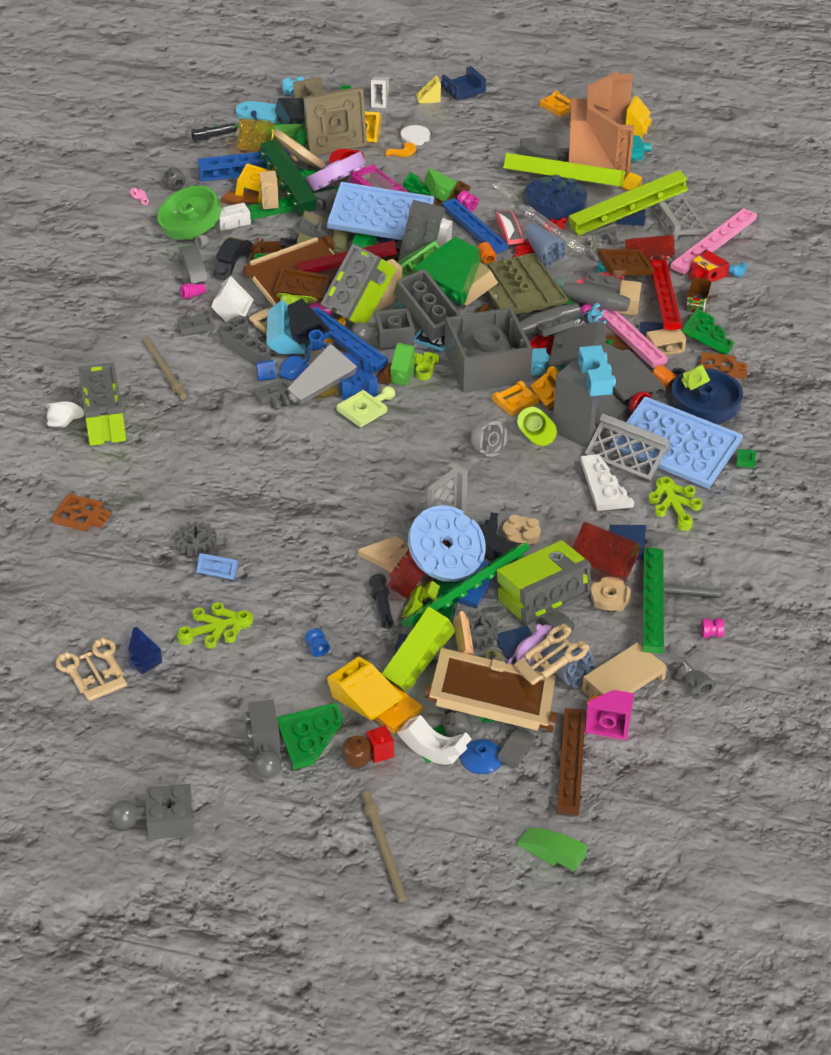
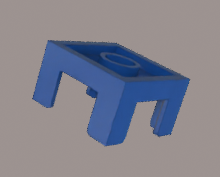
M372 358L363 359V370L356 371L354 375L347 379H341L339 387L343 400L352 397L362 390L373 397L378 395V380L376 375L373 376Z

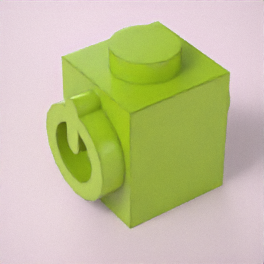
M702 364L684 372V377L681 378L685 388L689 387L690 390L710 381Z

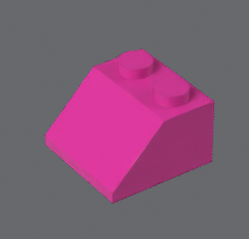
M611 690L589 701L585 733L627 740L634 693Z

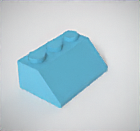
M281 300L268 310L267 345L279 354L306 353V343L300 345L291 336L288 304Z

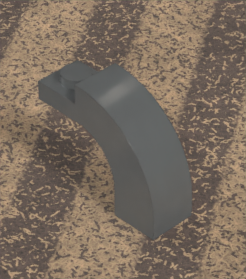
M535 137L520 138L519 152L521 155L569 162V148L547 149L538 145Z
M195 244L178 247V262H183L188 282L195 284L207 281L204 263L198 247Z

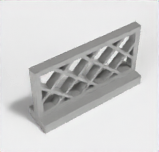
M673 196L649 206L671 240H677L678 235H703L708 233V229L684 196Z
M602 414L600 424L584 454L586 456L597 455L591 451L593 447L601 444L603 452L598 454L606 464L651 482L665 452L669 451L671 445L667 438ZM602 430L610 431L611 436L601 440L600 434ZM621 436L626 437L628 442L617 446L615 439ZM613 440L615 447L605 451L603 443ZM638 442L643 444L644 449L637 452L633 451L631 445ZM629 446L632 454L621 457L619 450ZM653 449L660 451L658 457L650 459L648 451ZM617 451L619 459L609 460L607 454ZM646 453L648 460L638 464L635 456ZM633 457L636 465L626 467L623 461ZM650 464L652 469L649 475L641 473L640 467Z
M455 462L449 464L448 473L427 488V509L434 506H451L464 511L463 514L466 515L468 470Z

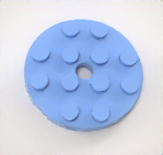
M434 506L424 510L414 520L408 533L409 551L418 567L429 576L448 582L460 581L471 576L482 563L486 550L484 535L474 519L471 520L464 515V511L451 506ZM444 539L451 543L450 548L442 543Z

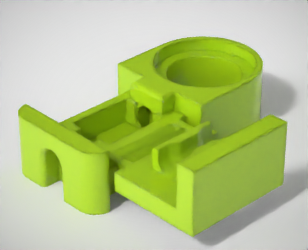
M424 352L423 356L422 354L414 353V364L417 365V379L428 380L431 378L435 362L439 363L438 354Z
M433 581L425 587L418 585L416 589L411 591L410 600L404 608L402 617L406 618L422 608L423 604L421 602L423 599L427 600L429 597L434 600L440 586Z

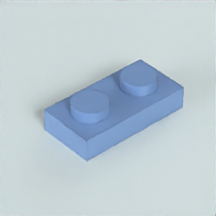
M200 553L196 572L236 580L239 560Z

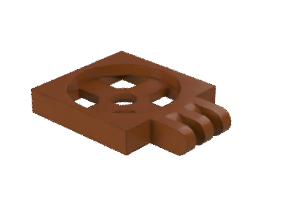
M702 352L700 364L704 368L715 369L714 367H720L719 371L727 373L733 378L745 379L747 377L748 364L736 362L737 356ZM706 360L715 361L714 364H704ZM722 362L730 363L732 367L723 366Z
M68 493L51 519L53 524L87 532L90 526L102 528L111 513L103 509V502ZM86 505L90 506L93 511L85 510ZM75 510H80V511H81V512L78 513V514H75V513H74ZM62 512L70 513L67 519L61 517ZM82 516L86 517L87 519L84 523L76 521L77 518Z

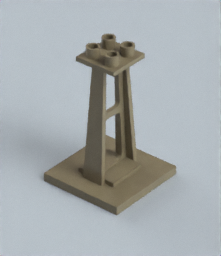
M321 77L293 82L294 98H304L308 151L318 156L332 153L337 149H353L367 146L364 95L361 86L327 93L323 90Z

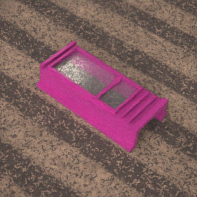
M375 164L361 168L356 172H351L349 183L408 192L380 171Z

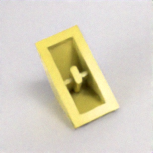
M436 75L416 94L419 103L440 102L441 83L439 77Z

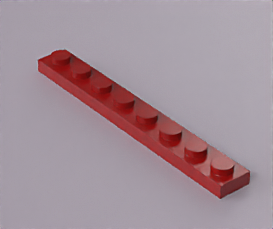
M666 259L650 260V264L654 268L652 279L664 330L674 331L681 329L682 323Z

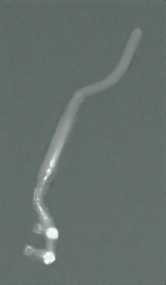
M498 182L492 185L495 191L514 204V207L522 213V216L535 225L537 224L564 239L567 246L596 263L601 262L595 253L597 248H616L611 244L601 243L603 239L597 235H589L587 237L588 241L591 242L589 246L580 244L564 234L561 228L532 207L525 206L516 195Z

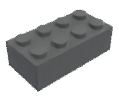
M413 199L399 260L434 240L437 242L445 210L444 207Z
M425 269L396 281L394 294L405 308H409L410 315L430 341L445 335V318L461 315Z

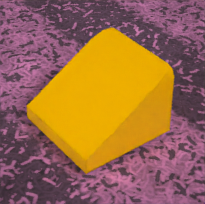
M630 172L624 180V187L620 186V188L630 191L642 186L643 178Z

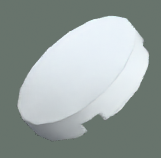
M419 125L407 126L401 131V140L406 141V143H414L416 146L423 145L424 142L430 140V131L426 127Z

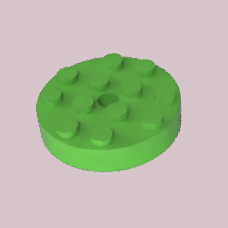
M191 186L169 196L159 208L157 219L168 237L175 240H191L215 226L221 215L222 206L216 193L211 188Z

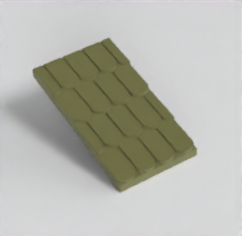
M535 253L483 264L491 270L498 282L486 291L497 309L512 307L516 315L568 303V298Z

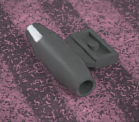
M589 272L584 284L565 282L562 289L567 298L584 305L589 304L593 306L595 303H599L600 307L597 308L627 312L630 304V298L617 293L621 279Z
M577 303L556 306L530 315L519 321L526 336L540 334L545 337L574 327V319L581 316V310Z

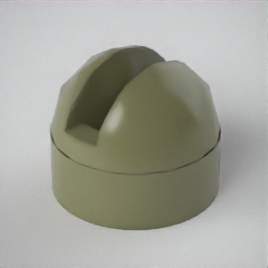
M489 649L485 653L486 659L492 660V656H496L494 660H503L502 652L497 649Z

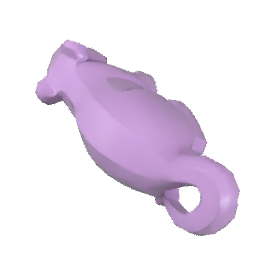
M537 624L535 626L536 631L520 642L515 654L508 660L507 664L512 665L511 662L514 659L519 661L525 657V653L546 639V636L552 630V626ZM532 658L531 660H529V661L526 659V662H527L528 664H530V663H532L533 661H535V659H533V658Z

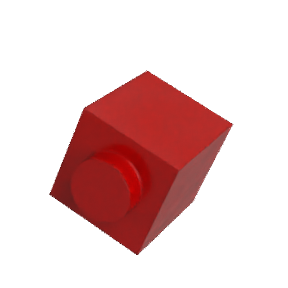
M386 725L366 731V739L371 745V758L374 764L394 757V739Z

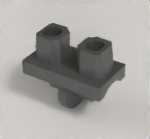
M611 227L589 235V244L599 250L619 243L616 235L617 227Z

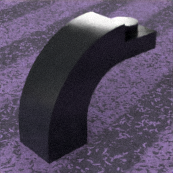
M234 236L227 238L217 253L216 259L218 261L213 276L222 280L229 278L232 275L238 258H249L253 243Z
M491 512L489 520L486 519L485 525L480 524V529L485 539V557L490 562L513 547L523 544L506 541L497 535L498 513Z

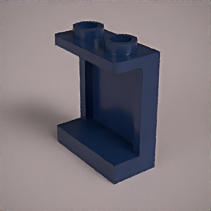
M472 66L466 67V75L450 79L445 74L442 75L441 87L454 99L459 100L486 92V78Z

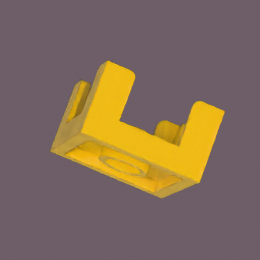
M247 163L237 180L235 195L243 196L244 187L259 192L258 202L261 203L259 172L270 170Z

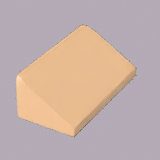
M460 611L453 621L458 652L474 656L469 619L463 611Z

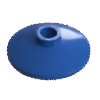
M485 739L470 741L466 745L467 749L460 754L462 765L467 770L476 774L492 773L502 764L498 760L501 748L496 743Z

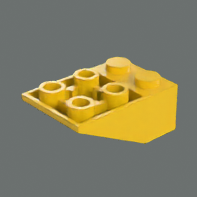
M359 656L327 677L332 697L369 720L378 717L403 699V696L372 663Z

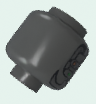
M172 167L164 173L163 180L170 189L178 190L183 188L186 183V177L180 169Z
M454 710L445 716L443 724L447 737H454L463 733L471 736L473 728L469 714Z

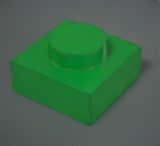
M737 449L736 466L755 468L756 451Z

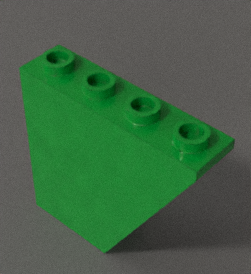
M455 236L413 267V271L416 273L425 269L448 299L463 306L481 262L479 249Z

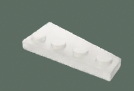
M599 454L581 456L580 462L597 511L634 507L633 499L626 495L627 491L624 487H620L618 479L609 472V467Z

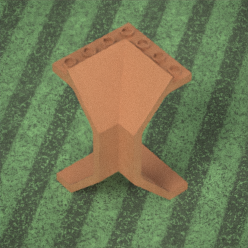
M618 71L589 84L587 86L586 99L571 98L569 114L570 163L626 171L624 180L630 173L634 125L625 124L627 109L631 100L633 74H618Z

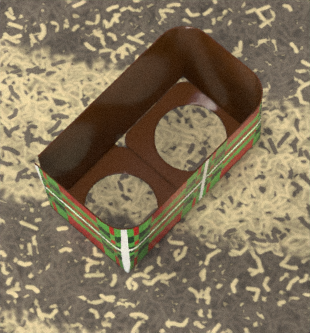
M692 279L687 296L688 312H695L697 308L705 311L712 283L710 280ZM697 295H700V296H703L705 299H699V298H693V297H694V296H697Z

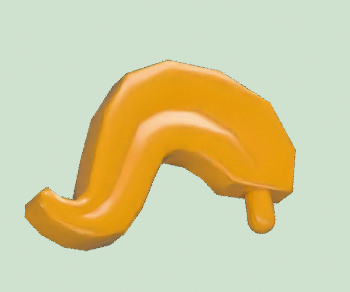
M410 142L403 143L404 149H388L385 152V156H411L416 151V145Z

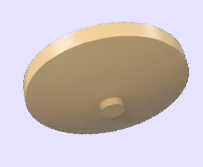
M276 128L273 132L280 144L291 154L289 157L296 162L299 159L319 169H324L327 165Z

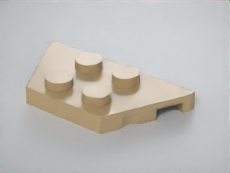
M394 536L358 550V556L416 586L421 585L424 571L413 560L407 541Z

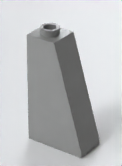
M330 344L287 388L288 397L293 403L297 402L302 405L341 382V379H347L354 375L357 366Z

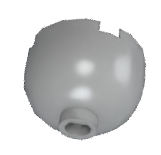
M486 419L474 426L471 433V443L478 453L493 457L500 453L497 452L500 448H504L507 440V431L501 425V422Z

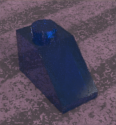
M137 626L134 627L128 648V662L134 670L137 669L143 675L162 663L161 649Z

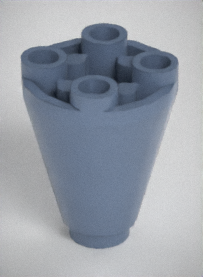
M534 223L526 227V237L536 256L545 267H550L556 260L562 259L566 255V242L564 239Z
M563 643L550 645L539 654L544 658ZM568 646L547 660L549 664H553L563 657ZM579 647L575 648V650H572L571 654L573 656H576L579 653H581L582 650ZM588 650L582 659L567 663L555 673L565 684L578 688L583 682V676L596 668L593 663L592 652Z

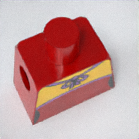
M705 249L692 260L689 277L691 280L693 278H701L711 282L728 276L730 263Z

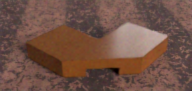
M249 189L243 196H239L230 190L221 199L223 203L228 205L249 202L250 204H256L259 192Z

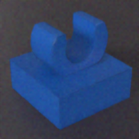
M274 360L256 362L258 380L276 379Z

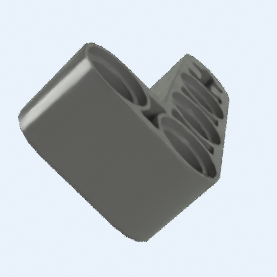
M235 316L220 326L222 345L254 365L259 361L271 360L270 347L248 334V320L245 316Z

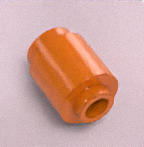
M483 242L477 246L480 260L483 264L496 261V253L488 242Z
M664 365L656 366L652 373L670 390L676 378L675 374Z

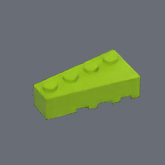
M428 607L382 675L391 684L405 693L408 689H411L416 683V679L455 633L450 620Z

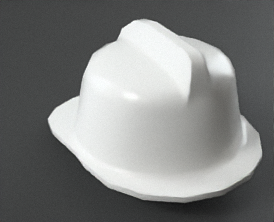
M65 401L48 403L46 405L48 409L47 425L51 427L65 428L73 419H79L85 415L83 408L72 402Z

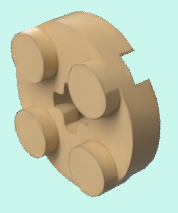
M511 515L509 520L503 525L502 537L503 539L505 537L507 541L516 543L527 542L528 545L532 543L535 545L540 540L541 528L539 521L535 518Z
M604 577L601 578L600 582L592 584L590 597L596 609L621 612L630 601L631 590L629 586L626 587L623 584L624 581L621 579Z

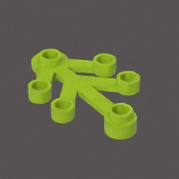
M669 477L657 479V490L649 494V503L658 504L662 494H666L667 497L662 504L655 507V515L659 517L665 516L667 509L672 504L678 516V529L682 531L690 530L693 519L684 512L681 504L691 507V509L696 511L702 508V500L693 498L696 489L693 486H686L684 488L676 485ZM674 491L684 494L685 497L675 494Z
M220 602L214 603L212 605V613L216 616L222 615L229 618L224 620L205 614L203 608H195L192 611L193 619L210 624L192 629L187 626L181 627L177 632L178 642L182 645H189L193 642L194 636L214 631L212 635H207L204 638L205 647L209 649L216 647L217 641L223 632L225 642L233 643L236 641V636L241 629H247L251 626L254 620L253 614L246 610L234 612L225 609L224 605ZM233 626L232 629L225 631L227 627Z

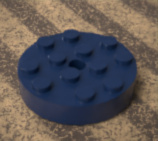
M560 175L533 179L525 188L524 204L529 211L541 217L551 219L569 218V215L586 209L587 190L574 178H563Z
M704 368L710 381L693 390H690L689 387L685 388L681 379L684 377V372L674 379L670 401L676 409L712 423H724L735 417L741 409L743 389L740 383L727 373Z

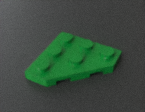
M697 308L683 327L682 332L690 338L699 340L703 345L711 346L717 352L728 355L734 342L725 337L726 332L721 326L715 325L713 316Z
M337 702L277 717L279 733L293 770L314 765L343 724V717Z

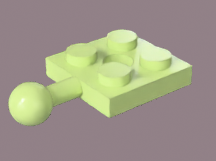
M386 386L382 389L381 394L376 397L362 390L338 404L337 411L361 428L387 412V406L381 401L392 400L395 397V390L391 386Z

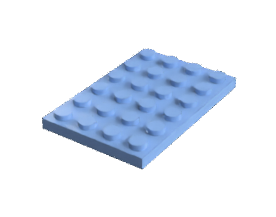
M341 182L327 222V228L403 240L413 199L434 204L435 197Z
M646 396L626 422L669 440L671 447L668 452H665L658 466L659 469L708 489L712 486L743 439V435ZM624 436L615 439L617 446L628 442ZM612 441L611 448H614L615 444L614 441ZM639 442L631 445L634 452L644 449L643 444ZM629 446L619 450L624 455L632 454ZM656 449L648 451L650 459L658 457L660 453ZM646 453L635 456L637 460L642 462L648 460Z

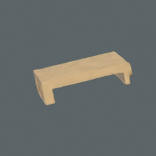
M637 642L583 676L582 691L589 697L592 695L601 696L611 690L633 693L655 678H658L660 681L664 680L667 666L653 654L642 652V645Z

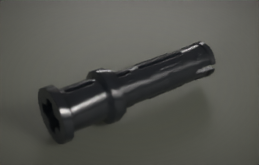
M235 122L211 128L204 126L202 129H191V136L194 142L202 139L209 140L212 136L237 132V126H234L236 125Z
M375 574L369 579L370 586L373 588L372 597L377 602L381 626L387 628V622L388 628L394 625L388 601L390 592L386 587L387 579L383 574Z

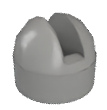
M197 235L195 237L197 247H206L209 243V238L205 235Z

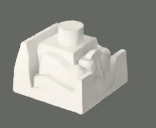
M230 276L221 283L222 288L211 306L226 322L235 316H246L254 300Z

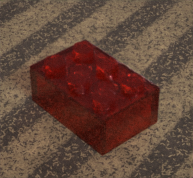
M583 522L572 549L590 562V568L627 582L641 546L633 540Z

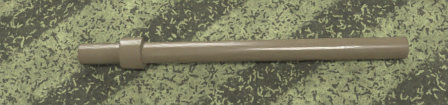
M149 337L143 338L144 344L171 383L174 393H177L181 400L186 399L187 395L183 390L182 384L176 380Z
M365 790L362 792V797L365 803L364 810L366 816L371 820L398 902H405L407 897L378 816L379 809L377 804L373 802L370 791Z

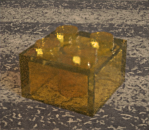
M240 119L237 149L242 152H259L260 143L273 140L274 123L268 120Z

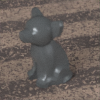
M681 656L680 660L682 663L677 667V673L674 675V678L677 680L686 679V683L692 686V695L695 694L697 699H701L703 696L711 693L715 688L714 681L707 674L695 671Z

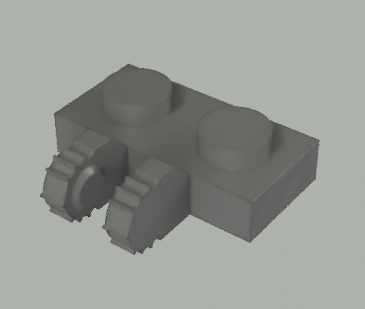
M284 378L253 389V395L261 405L271 402L272 406L278 410L281 408L279 398H281L285 406H289L291 403L287 396V388L290 384Z

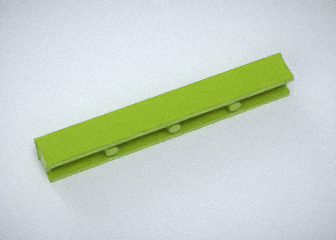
M506 153L503 166L506 169L551 176L560 175L563 178H574L576 180L624 187L623 183L626 172Z
M678 170L569 215L570 229L577 236H580L688 191L686 186L687 177L681 170Z

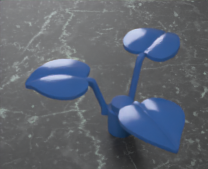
M331 328L325 334L320 330L311 331L309 333L310 341L308 342L310 344L308 345L306 359L303 360L300 356L287 358L282 364L280 376L288 380H296L309 366L306 363L309 361L311 349L320 350L322 347L324 349L327 348L324 340L330 336ZM342 353L357 366L356 371L362 369L361 362L355 356Z

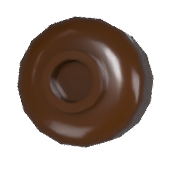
M358 735L347 738L343 744V759L345 763L355 768L363 767L369 763L371 758L370 742L365 737Z

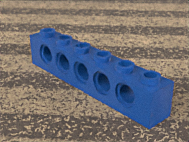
M259 152L197 159L201 182L238 178L247 163L267 169L264 160L259 156Z

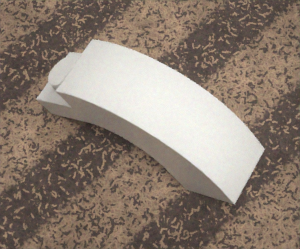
M421 715L409 719L397 732L400 738L418 755L434 763L444 765L453 764L460 754L467 749L466 745L471 740L467 733L454 737H445L434 731Z

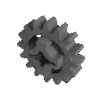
M194 521L191 525L187 522L186 527L180 526V530H176L175 544L177 549H181V553L187 552L188 556L192 553H195V556H198L199 553L206 554V550L211 552L212 547H216L217 533L215 528H211V524L205 526L203 521L200 524Z
M478 611L473 615L471 612H468L467 617L469 619L472 643L476 649H479L481 645L487 648V643L493 645L494 640L498 639V621L493 620L492 615L487 617L486 612H483L482 615Z

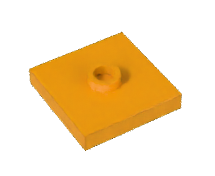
M395 685L393 687L403 696V699L374 718L382 726L386 725L393 734L409 719L414 718L423 711V706Z

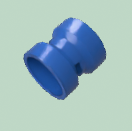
M311 629L305 634L304 640L313 656L321 657L329 652L330 644L325 639V634L321 629Z

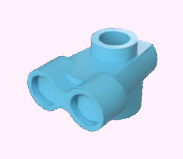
M297 77L293 81L291 78L284 79L281 82L284 95H294L293 82L304 80L303 77Z

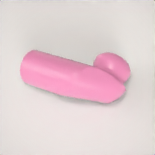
M135 187L130 190V194L134 199L141 200L143 205L149 203L145 191L137 190Z

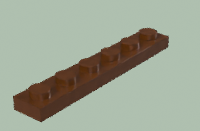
M565 708L557 814L579 816L586 710Z

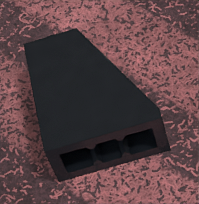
M278 98L275 112L283 125L303 123L305 112L304 98Z
M303 299L287 305L291 336L300 345L310 341L309 333L313 330H320L323 334L330 331V328Z

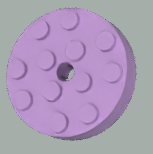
M360 151L341 161L338 160L325 166L324 169L306 177L305 180L309 188L316 191L350 175L351 172L360 170L365 167L364 163L366 162Z

